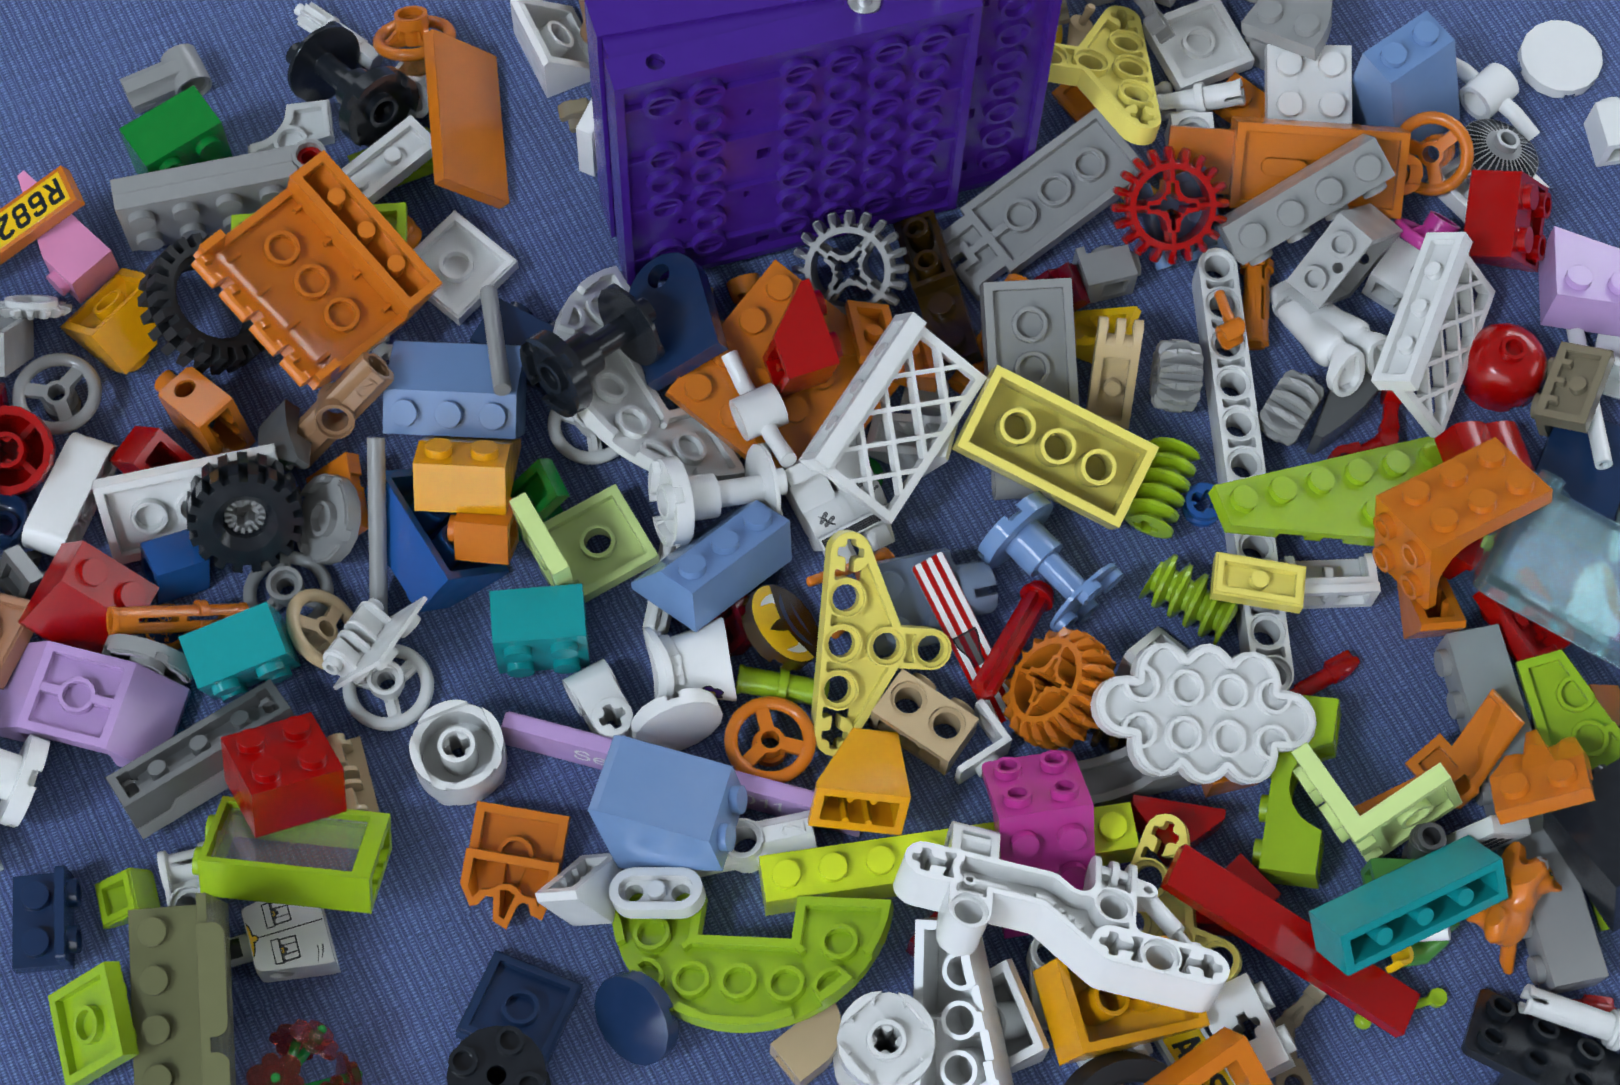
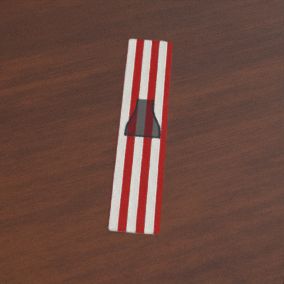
M939 552L913 566L912 571L944 634L948 636L952 650L971 686L992 649L944 554ZM1004 682L995 696H992L989 700H984L1000 723L1008 720L1003 715L1007 705L1003 702L1002 697L1009 691ZM974 693L977 700H980L981 697L978 694Z

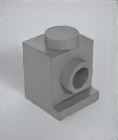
M1128 244L1117 247L1103 245L1086 254L1084 247L1075 249L1072 264L1078 267L1090 299L1089 304L1133 293L1137 277L1141 275V264L1138 255L1134 251H1130Z

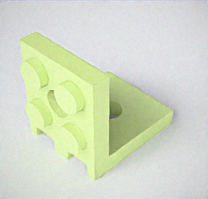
M616 484L544 523L526 492L509 500L523 542L534 556L548 585L582 583L585 603L660 562L658 553ZM595 535H604L611 540L609 548L602 553L590 552L586 548V544Z
M1307 742L1291 752L1299 764V767L1294 769L1293 773L1316 807L1322 802L1325 803L1319 807V810L1326 818L1332 830L1342 843L1351 839L1366 862L1372 858H1382L1409 840L1410 832L1417 824L1434 823L1463 803L1451 776L1443 765L1438 763L1360 816Z

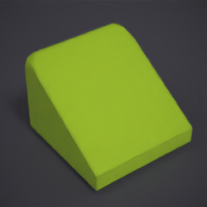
M129 867L94 884L103 929H111L128 924V910L160 907L154 874L151 870Z

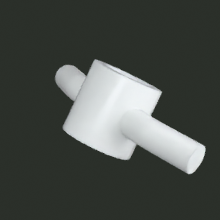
M1456 57L1457 77L1466 83L1459 91L1460 102L1472 117L1477 120L1490 119L1499 111L1528 141L1540 133L1525 112L1512 101L1519 93V85L1515 76L1508 68L1502 64L1490 63L1479 73L1471 65Z
M733 350L726 353L721 358L740 395L729 400L730 411L739 432L746 441L762 435L781 466L784 468L791 467L795 464L797 456L778 429L789 422L786 407L778 390L772 383L755 388L738 351Z

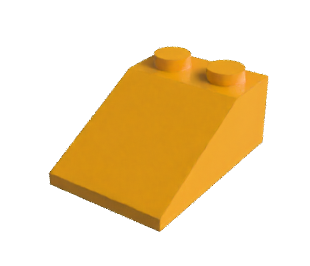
M428 436L419 440L412 463L414 511L506 515L521 450V438L497 439Z
M1166 935L1159 936V937H1163V938L1169 939ZM1058 958L1033 971L1059 1066L1092 1059L1111 1052L1126 1050L1210 1025L1206 1011L1202 1013L1189 1012L1092 988Z

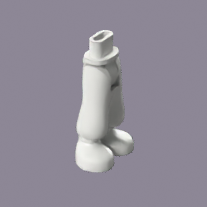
M1286 280L1269 288L1270 303L1272 304L1274 314L1303 345L1316 363L1323 367H1328L1326 382L1327 387L1339 397L1349 396L1363 382L1365 370L1373 376L1387 335L1372 332L1367 322L1341 310L1334 304L1319 309Z

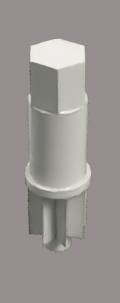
M312 1L309 5L306 3L304 6L302 3H299L295 7L294 14L298 16L296 18L298 20L297 25L307 32L312 33L318 28L325 26L328 22L336 21L353 32L358 39L360 47L358 63L368 70L381 65L384 57L379 55L366 39L342 24L339 18L332 16Z

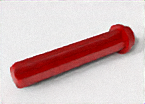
M1033 580L1025 584L1020 590V602L971 684L972 691L984 700H989L998 693L1044 612L1052 609L1055 602L1053 597L1054 591L1047 583Z

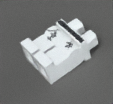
M856 437L850 446L857 445ZM858 450L845 452L835 467L836 470L848 479L862 477ZM799 460L791 467H783L788 481V491L785 496L808 536L813 551H822L825 556L826 545L830 537L840 530L847 529L862 533L868 540L872 551L879 550L895 542L891 524L883 522L822 473L811 471ZM873 480L875 500L887 508L889 503L886 501L884 492L879 482ZM863 482L856 483L864 491ZM849 539L845 547L838 548V555L845 558L846 564L849 563L851 556L856 555Z

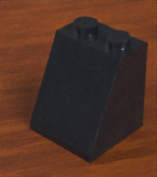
M1620 758L1608 766L1601 764L1592 769L1593 780L1591 781L1595 801L1543 814V828L1613 933L1620 929Z

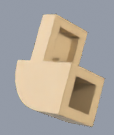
M836 1003L811 1018L796 1023L770 1044L771 1056L794 1085H807L825 1071L833 1061V1057L838 1049L836 1038L841 1023Z

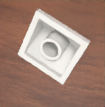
M510 0L514 34L546 97H552L590 82L588 44L583 41L580 35L582 23L573 6L542 0Z
M1012 958L1006 959L989 970L1011 1073L1042 1062L1050 1047Z

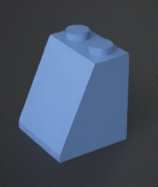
M1427 10L1362 53L1352 78V118L1359 125L1400 127L1411 116L1427 111L1442 112L1456 118L1458 121L1460 120L1455 39ZM1426 124L1413 130L1411 138L1421 142L1428 136L1437 133L1442 134L1448 129L1437 124Z
M614 735L588 812L618 868L685 867L692 870L723 871L728 852H732L735 847L736 826L740 814H743L747 808L748 797L746 788L741 785L733 766L623 735Z

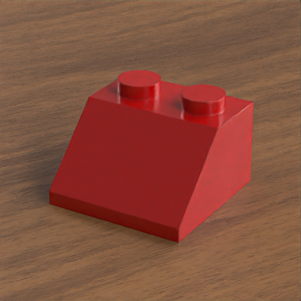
M84 540L62 543L18 623L48 641L101 654L109 635L106 627L108 607L150 606L160 587Z

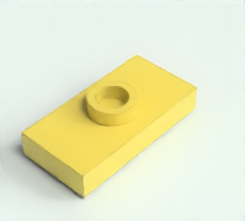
M1216 552L1213 558L1209 599L1300 614L1303 609L1307 566Z

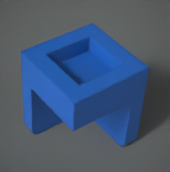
M187 529L140 543L142 573L145 579L160 587L155 595L158 604L197 593L210 587L209 558L205 561L199 555V545L192 546Z

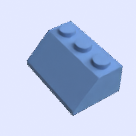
M395 340L388 365L389 369L394 373V381L383 391V434L517 439L524 435L526 425V374L520 360L521 345H505L512 390L505 396H499L493 391L487 344Z
M759 500L728 511L695 535L688 545L680 546L632 581L631 587L682 624L697 632L792 560L790 520Z

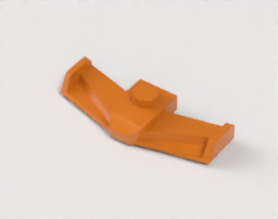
M1493 688L1452 746L1439 733L1405 762V766L1415 776L1414 778L1354 806L1355 810L1360 816L1438 763H1441L1451 776L1463 802L1455 809L1463 808L1479 794V787L1525 722Z

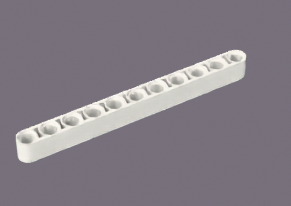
M1215 247L1208 249L1200 256L1192 278V292L1199 344L1204 357L1203 375L1218 484L1245 478L1236 475L1232 470L1234 467L1247 470L1250 477L1265 474L1266 468L1246 325L1243 342L1229 349L1233 356H1223L1216 350L1223 347L1218 342L1215 328L1223 324L1224 321L1222 317L1215 315L1211 311L1214 309L1219 310L1214 293L1218 290H1224L1235 318L1240 317L1244 323L1245 318L1235 257L1229 251ZM1206 272H1217L1222 278H1213ZM1221 388H1232L1239 396H1229ZM1236 427L1245 436H1234L1228 432L1227 428ZM1225 533L1227 553L1246 556L1243 550L1253 549L1261 555L1262 559L1279 562L1275 537ZM1238 604L1239 610L1236 614L1240 653L1254 651L1266 655L1274 662L1280 673L1281 690L1288 691L1294 681V668L1286 612ZM1254 633H1266L1272 638L1274 644L1263 645L1255 639Z

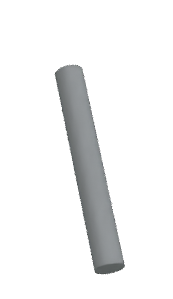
M486 285L481 288L480 296L493 391L496 395L505 396L511 392L512 388L498 290L493 285Z

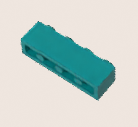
M1467 835L1308 912L1316 951L1344 974L1350 976L1509 898L1503 859Z

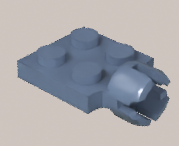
M947 548L877 561L900 624L929 626L942 632L943 630L912 571L913 566L942 552L974 615L979 616L992 613L996 610L998 604V592L989 594L987 590L988 586L996 585V580L989 564L981 561L954 564L951 552ZM891 633L879 635L873 644V649L877 656L893 653L896 648V640ZM926 636L920 641L918 647L938 644L940 642L935 636Z

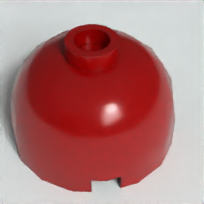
M1511 323L1490 324L1478 332L1472 342L1468 358V369L1462 382L1465 386L1464 393L1480 407L1496 412H1509L1511 408L1528 405L1543 386L1546 377L1548 361L1544 347L1533 333L1522 326Z
M4 405L0 406V495L14 496L29 492L46 480L54 466L56 447L51 431L39 416L22 407Z

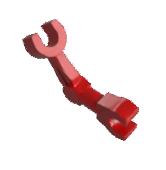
M1381 390L1380 403L1383 405L1382 419L1378 426L1379 433L1363 444H1360L1358 441L1337 446L1327 459L1398 443V431L1400 428L1398 411L1402 402L1392 390Z

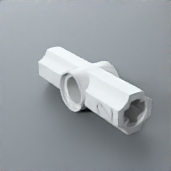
M810 810L756 822L748 818H739L736 826L735 846L744 839L756 841L755 846L745 853L737 852L734 849L732 852H728L723 871H693L700 877L732 870L741 873H753L759 870V856L817 848L814 827L808 826Z

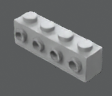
M1363 133L1224 215L1227 217L1225 223L1219 224L1214 221L1213 224L1228 251L1235 257V260L1241 265L1249 262L1250 266H1254L1273 255L1272 248L1285 240L1290 244L1307 236L1311 232L1309 226L1323 218L1326 221H1331L1335 219L1339 212L1349 210L1347 204L1356 198L1363 196L1364 199H1367L1382 192L1387 187L1385 181L1394 177L1395 173L1376 138Z

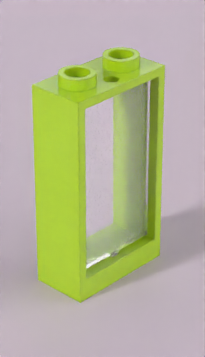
M222 796L216 814H210L207 818L203 846L195 848L192 858L193 875H199L200 893L206 892L214 897L371 914L392 851L390 813L347 809L343 813L255 838L235 798Z

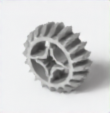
M853 209L845 211L843 224L836 212L828 214L830 228L821 220H816L813 223V227L818 237L809 232H805L801 236L803 242L810 247L809 250L796 248L793 253L797 258L804 259L805 264H797L791 268L794 274H805V279H810L813 289H819L823 297L846 316V303L837 299L848 286H857L864 291L868 289L875 294L871 300L866 302L884 304L882 302L884 300L890 305L896 306L900 299L891 289L905 290L907 288V282L896 278V273L903 274L910 270L908 264H896L895 259L907 254L906 247H900L893 251L890 243L899 238L898 232L894 231L884 238L881 232L886 228L887 221L881 219L875 224L874 228H871L869 225L872 214L864 212L860 217L859 223H856V215ZM841 233H853L864 237L852 252H844L826 243L830 238ZM874 246L879 250L884 263V279L882 283L877 280L878 276L870 270L868 265V259ZM862 252L857 260L860 267L856 268L860 270V275H853L839 286V283L844 278L842 270L846 269L841 268L842 261L847 263ZM819 255L824 258L823 261L830 266L833 273V278L827 291L822 286L818 276L817 263Z

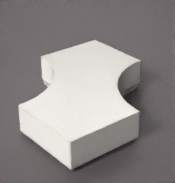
M329 99L287 104L285 118L278 130L269 138L250 144L248 146V154L296 145L304 139L318 140L324 146L334 144V130Z

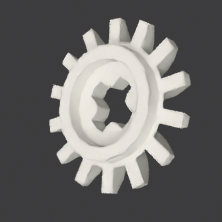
M14 295L4 298V301H0V316L4 318H27L28 320L39 318L44 320L49 317L59 318L72 311V304H66L64 301L58 302L57 297L48 295Z

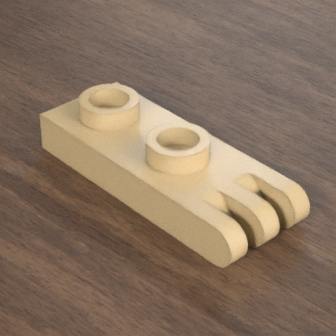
M1099 316L1086 410L1123 429H1129L1144 333V320L1135 319L1132 326V335L1125 334L1126 318H1117L1115 332L1107 333L1109 330V317Z

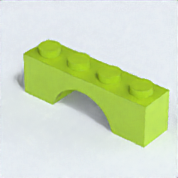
M1302 695L1313 707L1317 722L1315 734L1308 744L1321 762L1336 758L1342 716L1339 699ZM1292 751L1278 752L1276 768L1268 777V779H1271L1269 795L1262 794L1260 798L1258 817L1259 822H1265L1263 839L1255 838L1252 865L1258 866L1260 873L1270 883L1319 889L1324 853L1322 830L1304 820L1295 809L1293 796L1299 780L1293 773V770L1299 767V764L1291 753Z

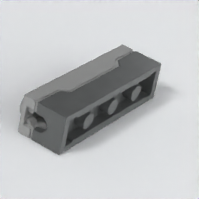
M271 679L105 778L139 834L145 839L229 788L224 777L221 737L284 720L294 716L291 707Z

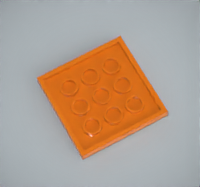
M776 259L721 324L728 350L686 375L678 377L665 394L666 397L745 460L752 444L766 442L762 435L746 441L739 432L730 411L729 400L740 395L731 380L721 356L737 350L755 388L771 383L762 357L800 281H802ZM825 298L827 315L823 317L829 332L835 331L843 356L839 358L840 364L827 383L782 397L789 422L778 429L796 454L797 460H799L861 367L857 360L847 316ZM893 382L888 387L889 398L899 387V384ZM880 401L878 402L874 410L881 409ZM873 415L869 416L864 423V429L873 419ZM772 453L775 468H783Z

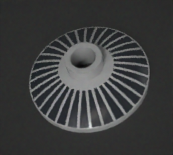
M1494 119L1475 120L1465 127L1471 136L1474 146V160L1471 171H1523L1532 178L1535 176L1539 165L1536 150L1532 143L1519 133L1515 127ZM1458 142V148H1459V152H1460V155H1461V148H1460V144H1459V142Z

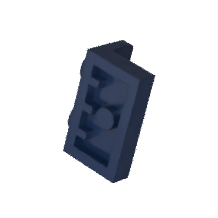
M65 865L55 866L54 873L13 877L12 970L16 974L75 969V954L81 953L82 934L79 924L74 925V907L81 906L82 890L79 878H74Z

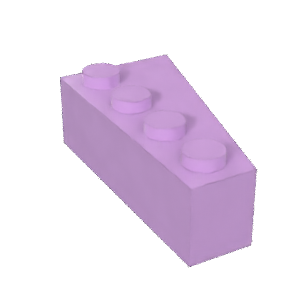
M1554 226L1546 241L1545 258L1543 261H1539L1538 268L1540 325L1570 330L1579 328L1584 330V332L1620 337V248Z

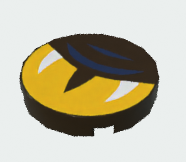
M762 585L744 599L742 607H745L746 613L741 616L742 625L750 643L763 658L769 662L775 659L783 664L779 668L791 671L802 669L816 657L818 627L812 614L800 599L787 589L776 585Z

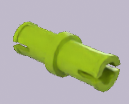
M740 664L735 689L737 694L744 693L761 697L777 696L792 702L812 705L814 678L790 674V671L782 668L780 672ZM828 680L824 688L827 699L830 687V680Z

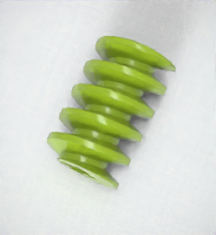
M1159 437L1149 441L1159 446V449L1124 519L1132 527L1146 535L1168 539L1172 537L1174 530L1167 523H1177L1180 516L1173 508L1183 507L1185 499L1180 493L1189 491L1191 484L1186 478L1194 477L1196 473L1195 466L1190 462L1199 460L1200 455L1192 446L1175 438Z
M1174 553L1164 562H1160L1138 598L1142 599L1150 592H1153L1151 602L1153 608L1157 609L1168 601L1167 617L1173 618L1181 611H1184L1182 626L1188 628L1197 620L1200 621L1198 636L1203 638L1214 630L1213 645H1217L1239 610L1238 604L1209 599L1210 590L1206 589L1209 575L1204 573L1195 581L1192 580L1194 565L1191 563L1180 571L1176 570L1178 555Z

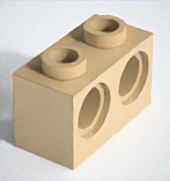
M901 669L871 711L869 726L879 731L897 732L902 748L938 772L946 775L975 734L979 718L974 715V710L964 701L955 697L950 700L936 691L935 684L926 676L917 672L912 675L906 670ZM901 699H910L918 705L919 709L913 713H904L896 707L895 703ZM939 724H948L956 730L957 735L953 738H942L935 733L934 727Z

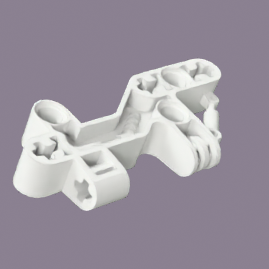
M952 821L949 826L944 846L919 841L907 847L893 882L894 892L904 903L938 912L936 940L947 953L955 956L972 954L977 949L987 924L1031 934L1092 988L1195 1013L1208 1011L1213 1006L1229 977V964L1225 958L1218 952L1205 948L1198 942H1191L1183 933L1185 930L1183 924L1157 897V888L1149 882L1138 879V868L1136 865L1128 864L1123 871L1120 870L1119 862L1110 861L1106 867L1102 864V858L1094 855L1087 868L1083 890H1078L1054 872L999 859L1000 832ZM1137 912H1146L1169 939L1141 932L1136 925Z

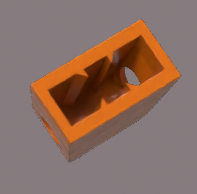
M186 367L179 374L174 370H166L156 379L154 387L158 392V398L173 424L207 457L248 449L256 442L233 398L194 367ZM215 419V424L211 429L208 425Z

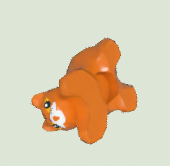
M1519 841L1512 842L1501 856L1509 898L1466 918L1468 922L1477 924L1484 931L1485 939L1489 943L1500 946L1499 961L1503 972L1507 975H1511L1514 971L1517 945L1529 930L1533 911L1538 900L1543 894L1562 891V886L1555 880L1548 860L1541 856L1526 859V847Z

